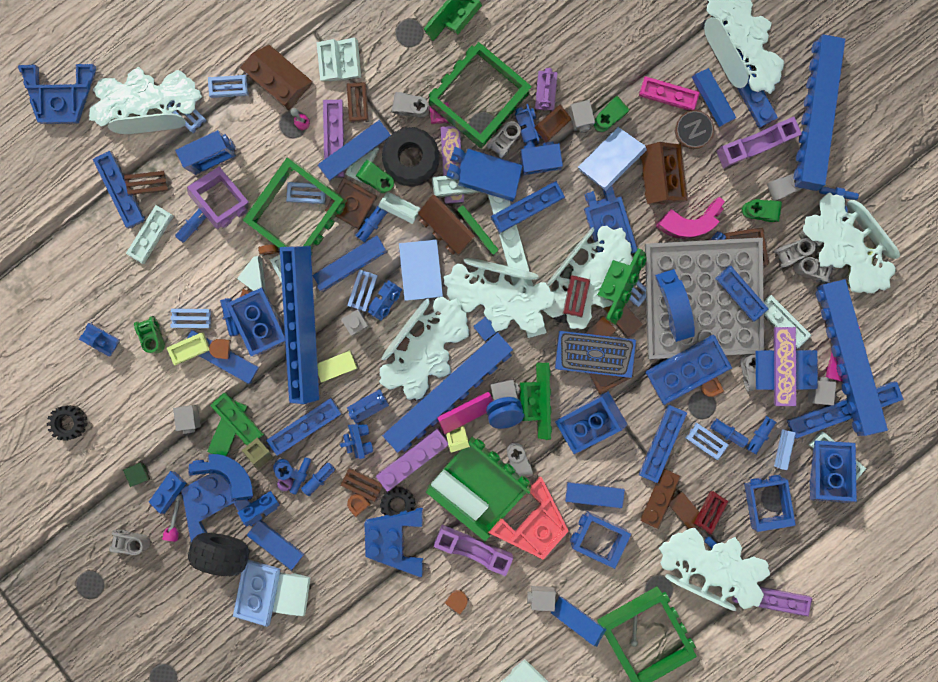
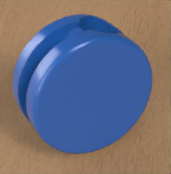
M514 397L496 399L486 408L489 424L494 428H510L519 424L524 418L521 402Z

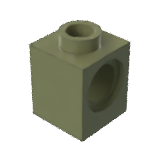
M258 438L242 449L245 456L257 470L273 458L269 450Z

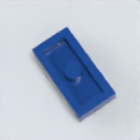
M170 471L149 500V503L160 514H165L186 485V482L176 472Z

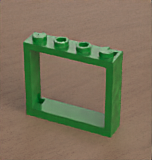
M478 42L467 50L466 57L463 60L459 59L456 62L453 72L450 75L447 73L441 80L442 84L439 88H434L428 97L431 108L482 149L527 97L532 86ZM477 55L519 89L481 134L439 100Z
M287 157L243 221L277 247H288L287 244L260 225L258 220L293 170H295L335 200L303 245L311 246L312 250L315 245L318 246L324 239L322 235L326 229L330 230L332 228L336 215H340L344 211L347 200L296 161Z
M657 586L597 620L601 626L607 629L604 635L631 682H653L697 657L693 650L696 648L691 638L687 639L685 636L688 632L683 623H678L677 621L678 613L674 607L670 608L668 605L670 602L666 592L662 593ZM660 602L684 648L636 674L611 629Z

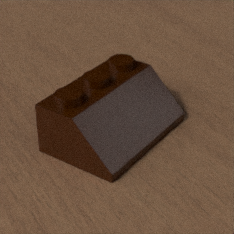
M271 45L253 52L240 67L251 80L288 111L313 84L312 80Z
M657 142L646 145L647 150L640 156L643 166L647 204L660 205L688 201L681 144Z
M434 194L418 212L420 217L418 221L425 228L429 226L434 231L432 235L439 242L443 240L447 244L445 248L452 255L456 253L459 256L475 241V236Z

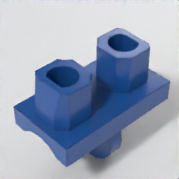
M92 323L86 325L85 331L79 338L80 341L109 357L112 356L120 342V339Z
M348 425L349 433L343 435L345 442L339 443L340 447H346L347 453H352L354 450L355 458H365V455L373 452L371 442L362 443L360 438L369 434L368 425Z

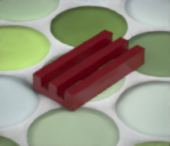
M570 276L562 314L583 317L590 279ZM576 280V281H577V284H576V289H575V293H574L573 303H572V307H571V311H570V310H568V309H569V304H570V300H571V295H572V290H573V286H574V281ZM581 282H585L579 311L575 312Z
M710 491L694 525L706 531L707 534L712 535L729 501L714 491ZM719 500H720L721 503H720V505H719V507H718V509H717V511H716V513H715V515H714V517H713V519H712V521H711L709 527H707V524H708V522H709L711 516H713V514H714V512H715V508H716V506H717V504H718V502H719Z

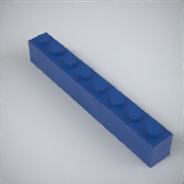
M823 34L812 46L813 59L809 65L811 75L806 85L808 95L804 100L806 110L801 120L803 131L801 132L802 135L799 136V143L801 145L796 155L798 166L793 176L795 187L818 191L826 184L845 38Z
M311 246L280 247L289 403L307 404L319 400Z
M846 279L816 287V297L822 306L821 315L827 324L826 333L832 342L831 351L837 360L838 365L836 369L838 375L842 378V391L847 396V409L852 414L853 430L857 433V436H867L888 431Z
M497 332L382 436L397 453L401 450L405 452L412 445L411 441L415 437L419 439L427 432L425 428L431 424L433 427L438 422L437 417L444 411L447 413L455 407L453 403L456 400L460 399L462 401L469 395L468 390L472 386L478 387L484 381L482 377L485 374L491 375L498 369L496 365L501 360L503 362L507 361L512 356L510 352L513 349Z

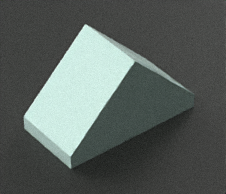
M255 256L237 279L253 291L263 287L266 293L262 258Z

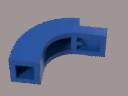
M674 269L655 275L656 282L666 303L669 315V328L675 341L678 342L694 337L695 326L692 309L682 280H679Z
M208 454V462L196 460L188 466L189 476L217 474L223 477L230 487L231 502L250 500L253 497L252 485L247 472L238 462L229 457Z

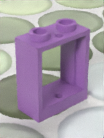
M220 166L187 187L190 198L216 229L227 227L231 224L232 219L237 216L241 217L248 211L249 202ZM222 181L239 203L218 217L200 195Z

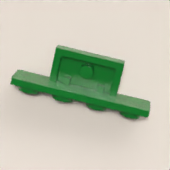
M447 0L424 27V31L429 39L434 41L445 27L459 35L482 7L480 0Z
M637 249L630 265L613 260L597 294L600 298L613 302L606 319L614 325L622 318L623 308L630 300L632 288L638 282L641 268L646 264V253L642 249Z
M536 363V382H520V402L524 413L522 421L537 420L538 439L551 440V370L549 363Z

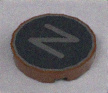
M697 110L688 111L683 114L675 126V136L682 146L693 150L708 144L714 133L713 121L707 114Z

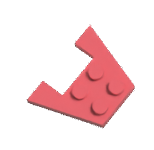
M538 477L531 485L530 492L540 503L516 531L503 519H500L488 533L544 560L567 534L568 529L542 477Z

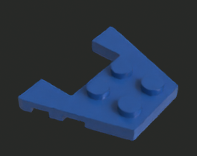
M76 64V84L39 85L38 66L18 65L38 123L79 124L96 71L94 64Z
M208 474L182 489L191 542L198 534L207 533L201 522L203 519L233 503L238 512L251 504L249 500L231 502L229 484L223 477L217 474Z
M416 508L415 511L411 512L403 511L393 516L385 515L366 519L364 523L365 557L422 577L423 558L404 557L403 526L422 527L423 508Z

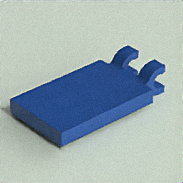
M454 147L450 161L459 162L461 165L459 168L457 165L450 163L446 177L459 180V186L514 201L522 165L471 149H467L465 153L462 149Z
M612 185L606 191L602 189L606 198L596 201L594 191L584 194L589 206L584 208L589 228L594 227V231L591 234L593 241H598V230L602 226H608L613 230L622 228L626 233L625 239L631 243V254L635 253L637 246L622 198H615ZM601 240L599 243L605 244V241ZM596 246L597 252L604 251L603 247Z

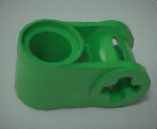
M616 96L595 118L593 125L595 130L598 132L607 131L616 122L620 121L630 109ZM605 119L607 122L602 124L600 121Z
M365 160L356 174L360 181L380 193H386L394 186L393 178L369 160ZM387 180L386 184L388 187L382 188L380 181Z
M754 199L742 206V214L748 219L780 222L782 202Z
M150 316L148 320L142 322H134V329L139 337L142 349L147 353H161L165 348V342L155 316ZM153 340H155L156 347L154 349H152L150 346Z

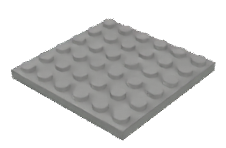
M763 238L645 244L647 257L645 277L648 359L671 358L713 334L716 336L725 355L756 354V351L764 350V314L755 322H752L715 280L728 266H732L763 302ZM673 269L685 287L695 326L694 337L678 342L675 341L669 328L668 310L655 279V275Z

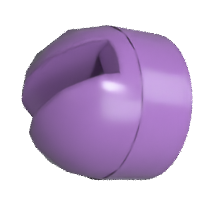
M291 477L286 480L279 479L277 482V486L281 491H288L293 485ZM282 481L283 483H285V484L288 485L289 487H288V488L285 487V486H284L283 484H281L280 482Z

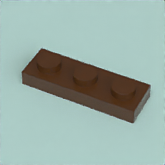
M665 468L663 469L640 521L654 528H660L682 476Z

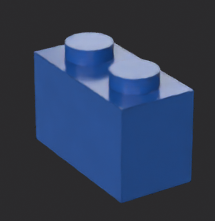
M546 142L543 143V146L535 147L534 144L526 145L520 151L523 176L557 171L563 167L559 143Z

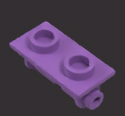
M545 68V71H538L535 109L551 111L554 109L557 72H552L551 68Z

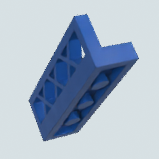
M376 235L312 275L318 284L319 291L324 292L386 254L387 250Z

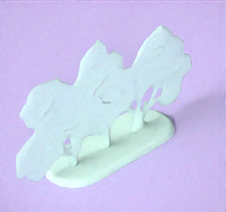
M708 0L707 12L713 17H710L705 22V35L729 81L735 87L743 88L748 83L750 75L749 85L753 91L765 90L771 94L775 90V84L780 82L781 71L784 67L783 59L773 52L763 50L762 47L768 41L769 35L767 31L770 30L772 22L763 16H751V8L753 6L751 0ZM728 21V24L724 26L723 22ZM737 49H739V50L742 52V54H743V60H742V58H741L739 52L737 51ZM746 65H753L757 70L751 71Z
M137 67L128 74L127 81L124 84L118 82L115 78H102L97 82L93 91L101 100L90 108L89 120L95 121L100 126L108 124V128L111 131L119 134L177 129L183 127L186 122L182 116L172 112L179 110L184 114L192 113L195 110V102L202 98L199 90L195 89V82L187 78L180 70L167 75L160 86L154 85V78L144 75V71ZM174 100V106L169 107V110H166L168 103ZM181 103V106L176 108L177 104ZM153 108L163 112L162 114L147 115L148 110ZM119 110H121L122 115H118ZM131 113L141 115L136 117H128Z
M828 193L820 200L821 215L807 216L803 226L804 233L812 241L824 242V247L819 253L820 267L833 265L836 268H842L845 264H849L851 266L849 284L852 292L874 294L878 289L886 290L890 288V278L895 274L896 267L893 263L884 262L882 260V253L891 259H898L900 257L899 250L861 203L849 200L847 207L850 213H847L844 197L840 195L833 196L831 193ZM844 217L849 218L845 222L842 221V218ZM855 220L862 227L864 232L854 228L853 223ZM868 235L877 248H867L863 242L864 237ZM877 254L876 258L878 261L876 266H873L872 257ZM880 262L883 264L881 268H879Z
M602 226L598 230V241L588 244L587 240L593 233L594 227L587 232L547 282L549 287L557 280L559 288L556 291H550L555 293L553 305L543 309L544 312L552 318L563 315L567 291H564L562 287L564 285L568 288L570 279L561 278L559 275L568 264L574 268L572 271L573 276L590 279L583 317L580 318L566 314V319L571 329H584L592 318L591 305L596 304L604 308L613 304L612 301L600 298L597 294L613 260L630 265L633 260L631 256V243L625 239L626 233L622 228L613 230L608 226ZM604 240L605 244H600L599 242ZM596 246L603 247L604 251L595 252L592 248L596 249ZM580 248L587 250L589 255L588 261L584 265H578L572 259ZM591 253L595 254L594 259L591 257ZM576 280L574 281V286H573L572 295H571V300H570L569 309H568V310H570V311H571V307H572V303H573V298H574V293H575L576 284H577V281H576ZM581 282L575 312L579 311L585 282Z
M464 259L466 264L478 267L477 271L469 273L465 266L456 264L453 266L451 274L443 277L444 284L448 287L447 296L449 300L457 298L461 303V310L465 313L471 312L480 304L485 307L484 315L488 320L492 321L491 325L495 332L508 328V324L513 319L522 330L530 333L538 332L545 325L539 311L551 307L555 297V293L550 292V288L544 282L538 283L535 286L527 285L525 279H537V274L479 259ZM490 270L500 273L499 281L496 283L488 282L483 275L484 271ZM506 274L518 277L520 280L514 286L506 281L504 277ZM477 275H479L478 281L476 283H469L473 276L477 278ZM482 278L484 279V284L480 282ZM523 287L526 288V293L522 292Z
M444 297L436 298L433 304L434 312L429 315H423L429 305V299H426L419 306L383 354L381 360L388 359L394 353L395 361L380 368V384L389 390L404 386L403 391L407 399L412 400L415 398L418 400L423 398L429 388L428 375L440 378L451 374L450 365L447 364L449 352L444 349V344L460 342L469 336L466 313L461 310V303L457 298L451 301ZM433 318H439L440 322L432 324L428 322V319L431 321ZM419 320L424 323V332L421 336L415 337L409 331ZM427 325L431 326L430 330L427 329ZM405 336L410 339L406 351L396 349ZM399 358H402L404 363H400Z
M691 528L683 533L672 535L669 542H664L659 547L663 554L660 562L662 568L665 570L678 568L683 576L681 579L671 574L665 575L667 579L676 585L733 611H736V607L726 600L731 596L737 598L740 607L743 609L751 608L753 605L756 607L760 605L764 594L757 585V582L763 581L770 575L768 562L754 556L750 559L742 560L740 557L742 547L736 537L729 539L725 544L722 542L717 543L711 551H707L704 546L703 537L695 528ZM684 560L689 564L688 572H686V568L683 569ZM677 561L680 563L679 567L676 565ZM692 568H696L695 572H691ZM693 574L703 575L706 579L703 588L689 583L690 576ZM709 586L722 587V597L708 592ZM731 587L735 588L733 592H729Z

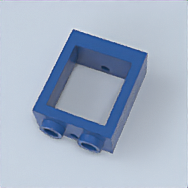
M219 130L175 150L183 168L194 175L236 156L234 142Z
M772 475L766 480L754 478L750 479V482L744 483L752 529L761 532L796 526L787 479L781 477V475ZM778 485L783 515L758 519L753 489Z
M587 511L585 515L582 514L580 517L578 531L572 534L570 539L573 550L615 569L631 533L629 530ZM592 521L618 533L607 558L581 546Z

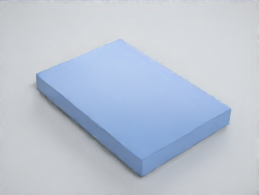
M618 127L578 168L579 171L606 191L647 149L646 146Z
M437 240L399 243L405 301L443 297Z
M248 559L245 570L241 572L233 617L266 627L270 625L280 568Z

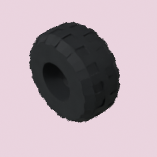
M404 127L393 132L385 141L382 149L383 166L387 174L400 185L410 187L423 185L434 176L439 166L440 153L433 137L424 130L417 127ZM416 148L420 150L423 154L420 163L413 167L403 165L400 162V155L405 149Z
M202 533L193 538L188 552V560L193 568L201 572L218 576H237L245 570L250 551L247 544L238 538L216 533Z

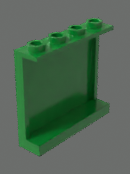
M472 436L468 440L470 447L459 450L443 470H446L488 504L486 511L477 520H474L432 487V482L428 485L426 493L482 540L486 541L490 537L488 532L496 523L503 519L526 493L529 494L531 492V485L526 477H520L515 472L516 470L513 466L501 461L500 456L496 452L489 451L482 440L475 439Z

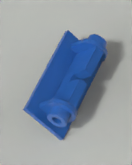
M526 104L525 110H523V107L517 108L515 116L519 126L526 125L527 127L520 131L523 143L531 145L534 144L533 141H537V144H540L539 138L542 137L534 128L533 120L536 119L534 109H530L528 104Z
M388 280L378 292L383 298L380 300L375 297L368 307V313L382 321L388 315L393 303L400 297L403 289Z
M379 389L348 406L347 409L350 418L357 424L386 408L389 404Z
M270 491L237 513L246 527L249 525L253 526V524L262 519V513L267 516L277 510L280 504Z

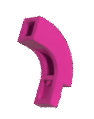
M720 197L714 199L704 214L695 220L685 219L670 209L656 227L674 238L690 239L698 237L712 230L720 222L715 217H718L723 211L722 205L725 201Z

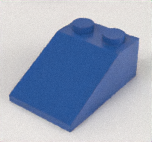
M263 287L226 303L251 357H257L285 344V327Z
M774 350L756 351L757 390H774ZM796 350V390L818 389L817 350Z
M609 391L555 421L573 454L622 431L628 425Z
M814 441L810 474V500L841 503L857 502L856 443Z

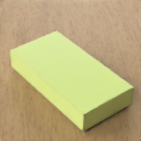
M204 332L167 347L173 364L178 365L208 352L209 343Z
M351 351L317 363L318 376L321 383L357 369Z
M464 425L446 434L451 453L470 447Z

